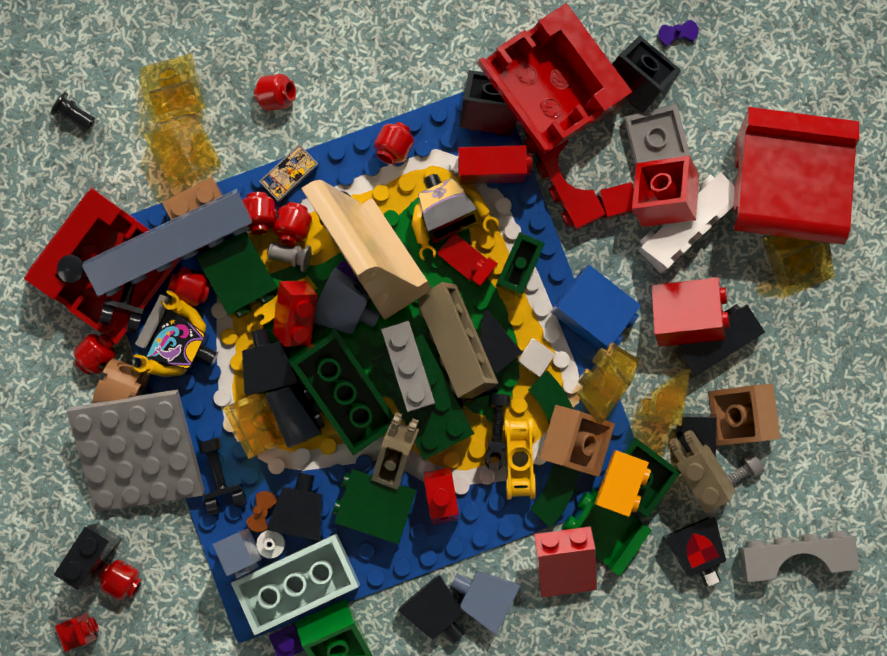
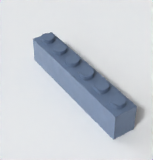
M235 189L84 261L82 267L97 296L105 293L108 297L119 292L122 289L121 285L129 281L132 284H136L146 279V273L154 269L157 272H161L173 265L171 261L182 257L183 260L198 254L197 249L202 246L208 245L211 248L224 241L223 236L232 232L236 236L249 229L248 225L252 223V219L238 190Z

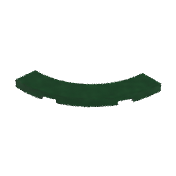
M548 370L528 389L529 393L542 408L549 425L555 405L573 409L566 393ZM552 463L549 478L543 491L530 507L549 528L558 520L568 505L579 476V471Z

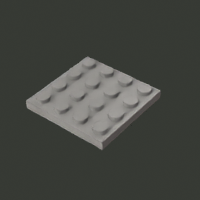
M178 390L72 406L66 411L95 512L203 496L205 489Z

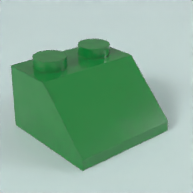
M346 599L295 622L302 647L308 656H373L356 616Z

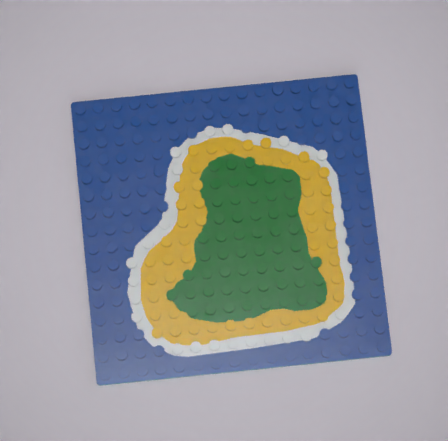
M463 91L306 149L319 166L280 202L259 181L284 158L217 182L223 195L237 189L242 200L246 198L247 194L252 192L266 193L268 197L275 201L276 215L278 209L289 202L299 203L307 207L308 212L312 216L309 233L305 241L295 243L294 246L281 243L279 237L273 232V228L268 229V233L263 235H254L249 230L246 232L249 234L278 288L279 281H298L308 275L317 287L315 290L318 294L317 302L334 268L342 261L346 263L347 261L327 230L320 224L317 213L301 188L315 180H323L336 189L347 192L353 199L362 204L372 198L427 279L431 289L441 282L457 285L479 339L482 315L488 309L522 353L532 338L555 353L542 375L547 370L566 393L574 410L615 423L600 476L597 477L579 471L578 480L570 501L553 526L564 522L568 516L575 515L580 508L577 504L585 492L590 493L593 488L599 492L601 486L599 482L606 473L613 451L622 452L631 439L635 437L603 353L551 313V310L572 283L574 277L533 169L531 170V175L526 176L525 183L465 184L480 193L490 210L489 216L495 217L499 221L498 228L494 226L491 220L486 222V227L490 233H485L481 229L482 218H480V223L456 233L485 258L488 259L490 257L498 263L497 268L480 289L438 256V251L450 237L434 244L430 240L429 245L435 248L436 256L434 258L433 251L426 248L423 250L425 261H423L419 255L422 247L421 244L417 243L412 227L414 207L420 202L418 194L427 189L424 184L426 177L438 174L442 182L451 178L455 179L459 184L458 148L522 146L523 143L516 125L514 136L497 135L480 130L471 131L467 128L459 127L465 92ZM400 122L410 128L411 131L409 133L414 138V145L404 162L390 165L376 156L374 141L384 125ZM163 203L130 214L150 230L171 220ZM519 232L545 243L521 297L496 286ZM234 234L231 235V236H229V237H227V238H225L224 241H226L227 239L233 237ZM274 242L289 247L298 245L303 250L307 245H310L312 247L310 265L313 266H309L306 272H302L301 266L295 268L290 263L269 260L268 250L270 244ZM208 247L186 260L181 258L144 307L137 333L126 331L133 355L139 354L146 357L149 351L135 343L160 294L172 300V296L166 292L172 291L168 290L172 273L178 275L183 267L204 273L196 257L211 248ZM210 285L205 303L200 302L197 307L193 308L197 310L206 324L205 333L209 335V339L205 346L218 352L215 363L212 367H209L198 361L193 371L187 370L186 373L180 376L164 378L151 374L146 386L147 394L171 390L179 391L205 489L204 494L216 491V481H214L208 457L205 454H200L197 444L218 437L220 439L222 448L218 450L217 455L219 457L217 458L220 460L219 463L222 466V474H224L226 485L230 487L242 483L247 504L236 508L232 492L216 497L221 512L211 516L208 514L203 496L185 498L234 636L240 643L293 624L346 599L349 603L548 528L530 507L543 491L551 471L552 463L539 459L549 423L542 408L528 391L540 377L517 363L520 356L495 375L498 381V393L493 394L511 396V408L505 410L504 418H509L510 421H527L528 418H533L532 447L535 499H531L530 496H520L507 500L506 448L502 468L498 471L500 461L498 458L492 457L489 470L485 465L488 442H491L494 411L493 408L488 406L489 395L477 398L474 403L465 402L466 408L462 409L474 432L473 435L426 460L421 455L416 443L414 444L408 467L400 484L417 491L399 544L334 523L336 516L332 515L336 500L342 501L345 492L344 489H341L345 473L351 474L352 469H356L373 475L385 435L353 456L314 399V402H311L310 405L313 412H319L325 425L324 428H321L323 435L296 447L287 448L265 396L274 391L250 397L245 396L242 351L254 348L251 332L267 328L270 343L280 342L273 333L274 320L261 326L260 321L264 319V316L254 317V313L263 306L260 302L250 307L252 311L249 314L238 319L236 315L230 317L212 285ZM370 298L366 306L379 312ZM417 300L385 320L380 314L374 328L358 322L352 334L337 330L394 415L396 412H400L372 361L388 352L381 329L409 321L414 338L421 334L423 335L450 386L451 380L447 371L440 363V354L436 345L430 339V330L426 321L419 313L420 306ZM314 323L311 343L331 331L332 328ZM287 346L285 349L289 358H291L307 346ZM134 357L135 360H136L137 366L140 367V366H141V359H140V358H137V357ZM297 375L299 382L302 384L303 388L306 387ZM503 425V431H502V432H503V434H502L503 437H502V442H501V443H505L504 425ZM513 429L512 432H525V429ZM521 450L514 452L512 455L513 464L517 467L524 466L527 462L526 453ZM451 468L460 520L432 525L423 472ZM298 472L315 475L312 492L323 494L321 540L336 533L338 534L360 585L345 594L254 635L231 583L321 540L281 533L286 542L284 551L275 558L262 556L263 559L257 562L258 568L236 578L234 573L226 576L213 544L249 528L246 520L253 514L257 493L270 491L278 500L283 487L295 488ZM527 485L514 486V488H526V487H527ZM275 506L268 511L266 516L267 524L270 521ZM250 529L257 544V539L263 532H254Z

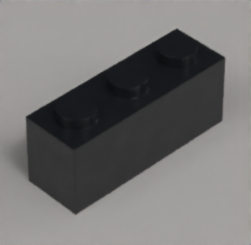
M735 304L724 311L728 312L730 329H725V340L679 344L680 347L674 350L691 378L698 376L765 333L747 304L741 308L738 304Z

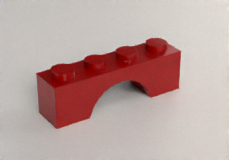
M526 132L527 139L524 140V144L529 153H535L539 161L536 164L537 170L542 179H548L551 188L548 189L553 202L555 204L559 202L564 211L560 215L567 228L572 227L575 232L604 218L606 213L594 190L575 188L567 183L560 173L558 165L559 155L569 140L543 154Z

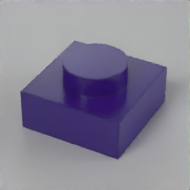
M295 623L269 635L277 656H293L304 651Z

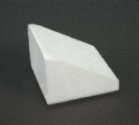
M532 338L517 363L541 377L555 353Z

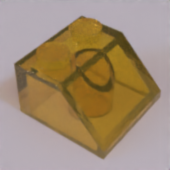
M192 53L140 67L142 94L153 123L169 121L173 117L183 114H194L206 108L204 94Z
M197 115L168 122L144 134L168 184L173 189L222 164Z
M772 235L763 238L768 261L784 297L835 277L830 243Z
M610 342L605 350L603 348L598 350L592 360L595 365L591 370L586 368L578 380L581 386L577 395L599 424L604 422L632 383L639 362L638 358L613 342Z
M683 369L674 373L648 392L645 398L640 399L638 415L642 416L641 422L671 427L682 425L690 370Z
M256 393L223 408L248 459H256L285 444L277 422L274 423L269 414L272 410L266 396L261 398L260 394Z

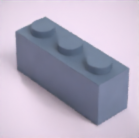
M250 528L213 544L226 576L233 573L236 578L258 568L257 562L263 559L257 549V544Z

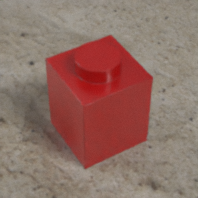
M632 182L599 191V201L606 213L604 216L605 220L634 213L632 210L634 192Z

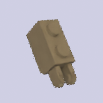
M398 412L395 413L383 439L371 479L398 490L408 467L419 429H417L419 420L413 418L409 425L401 423L402 414Z
M689 430L684 433V437L692 450L691 452L687 453L677 438L669 440V445L679 461L677 463L678 469L704 512L708 513L730 502L735 489L710 447L706 444L702 446L694 432Z

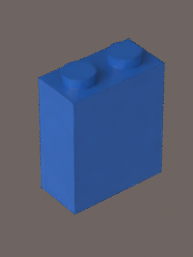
M587 265L580 270L553 307L551 313L599 351L604 352L610 348L614 350L623 339L621 333L625 327L630 328L639 316L636 312L641 305L592 266Z

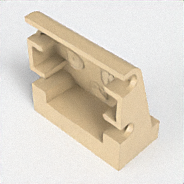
M315 180L301 188L330 237L384 320L432 290L427 279L372 198L362 204L323 180Z

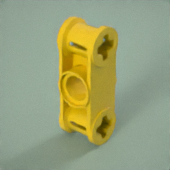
M504 418L507 455V500L520 496H530L531 499H535L532 447L533 418H528L527 421H510L509 418ZM525 429V432H512V430ZM518 450L525 452L527 455V462L521 467H517L512 462V455ZM527 485L526 488H514V486Z

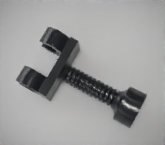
M131 281L124 284L120 302L105 299L99 323L109 325L113 311L130 315L126 330L137 333L143 309L130 306L136 284H132Z
M490 394L488 406L493 408L494 415L491 442H488L485 465L489 470L491 458L496 457L500 461L499 471L505 460L506 443H501L504 412L506 409L511 408V396Z
M219 437L197 443L200 454H205L208 457L212 475L214 476V481H216V491L203 495L209 516L221 512L216 496L232 492L236 508L246 505L247 499L242 483L230 487L226 485L224 474H222V466H220V460L217 458L219 457L217 455L218 450L222 448Z

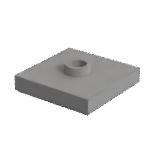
M677 104L623 118L635 167L636 163L690 155Z

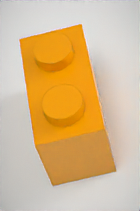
M614 450L594 504L628 517L631 512L636 513L641 497L637 495L641 485H646L651 470L647 469L649 462Z

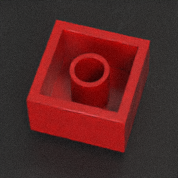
M690 155L636 163L632 210L642 227L696 220L699 173Z

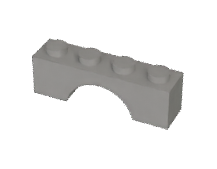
M846 530L829 532V537L819 538L818 533L801 535L802 540L791 541V537L774 538V543L763 544V540L746 541L745 547H739L743 581L756 582L776 579L778 570L784 561L793 555L802 553L810 554L817 558L825 571L830 573L860 570L856 538L853 535H846Z

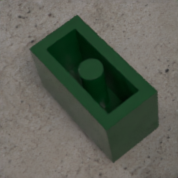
M519 232L496 286L521 297L545 243Z

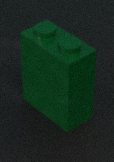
M246 231L227 239L196 257L230 317L236 315L238 319L249 314L252 311L250 307L259 302L261 305L266 304L278 292V286Z
M352 469L351 474L345 473L341 489H344L345 492L342 501L336 500L332 515L336 516L334 523L399 544L417 490L401 484L398 490L372 481L373 475L356 469Z

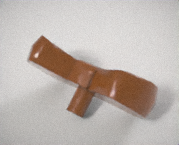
M261 491L255 496L256 506L253 509V514L246 520L248 527L254 532L267 530L266 516L269 509L277 503V498L270 491Z

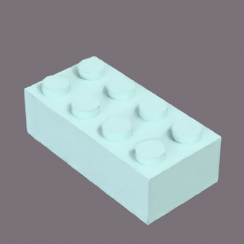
M337 533L231 583L254 635L345 594L360 585Z

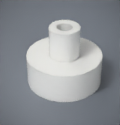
M267 530L261 533L257 539V549L266 558H275L285 549L286 542L281 533Z

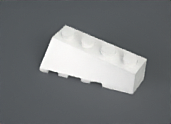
M721 172L715 178L710 174L699 185L702 190L698 193L696 220L663 224V227L656 234L651 230L639 241L643 246L638 251L660 274L668 269L675 260L734 206L735 186Z

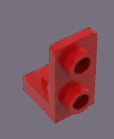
M457 234L452 235L438 251L439 257L479 289L498 265L490 257L488 259L485 258Z
M88 612L55 626L65 652L86 645L98 638L96 635L99 632L98 624L93 616L89 617Z

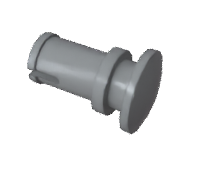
M272 242L268 250L269 260L290 263L295 268L299 265L302 272L307 271L312 258V247L310 245H307L303 250L298 245L289 247Z

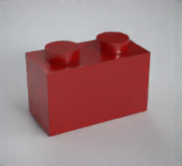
M279 281L273 333L284 347L308 346L311 344L318 294L306 281Z

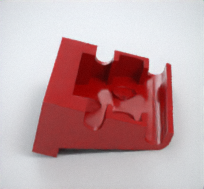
M567 3L539 20L528 32L526 30L520 32L497 47L495 52L488 58L484 59L482 57L477 62L480 69L543 154L599 120L602 121L618 110L632 93L631 89Z
M748 107L736 137L735 168L739 169L735 180L734 211L738 212L734 224V231L845 245L851 228L856 145L860 140L859 121Z
M91 186L26 272L24 279L53 300L55 299L63 304L71 313L95 330L104 333L112 342L117 344L127 331L130 315L113 311L109 325L99 323L105 299L120 302L124 284L121 285L122 289L111 296L107 297L105 293L97 296L88 278H81L75 283L63 281L57 273V265L60 259L66 255H75L82 261H86L150 229ZM182 257L171 261L173 265L161 272H157L154 269L146 273L147 278L136 283L130 306L144 309Z

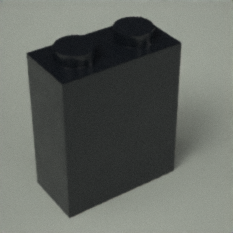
M99 523L85 526L54 575L76 590L91 586L122 538Z

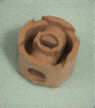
M113 358L103 371L106 374L103 380L99 379L92 403L140 396L141 389L146 388L151 374L146 371H133L130 368L132 365Z

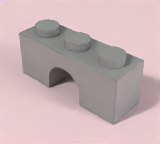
M409 321L381 329L407 412L434 405L435 401Z

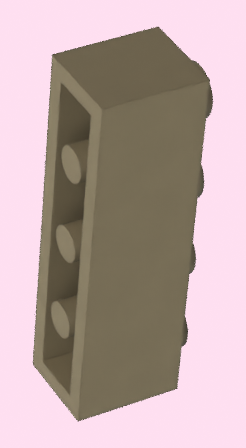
M441 282L433 287L431 291L418 298L419 313L428 325L430 339L438 349L440 363L448 373L451 380L450 387L458 398L472 399L497 385L498 381L457 285Z

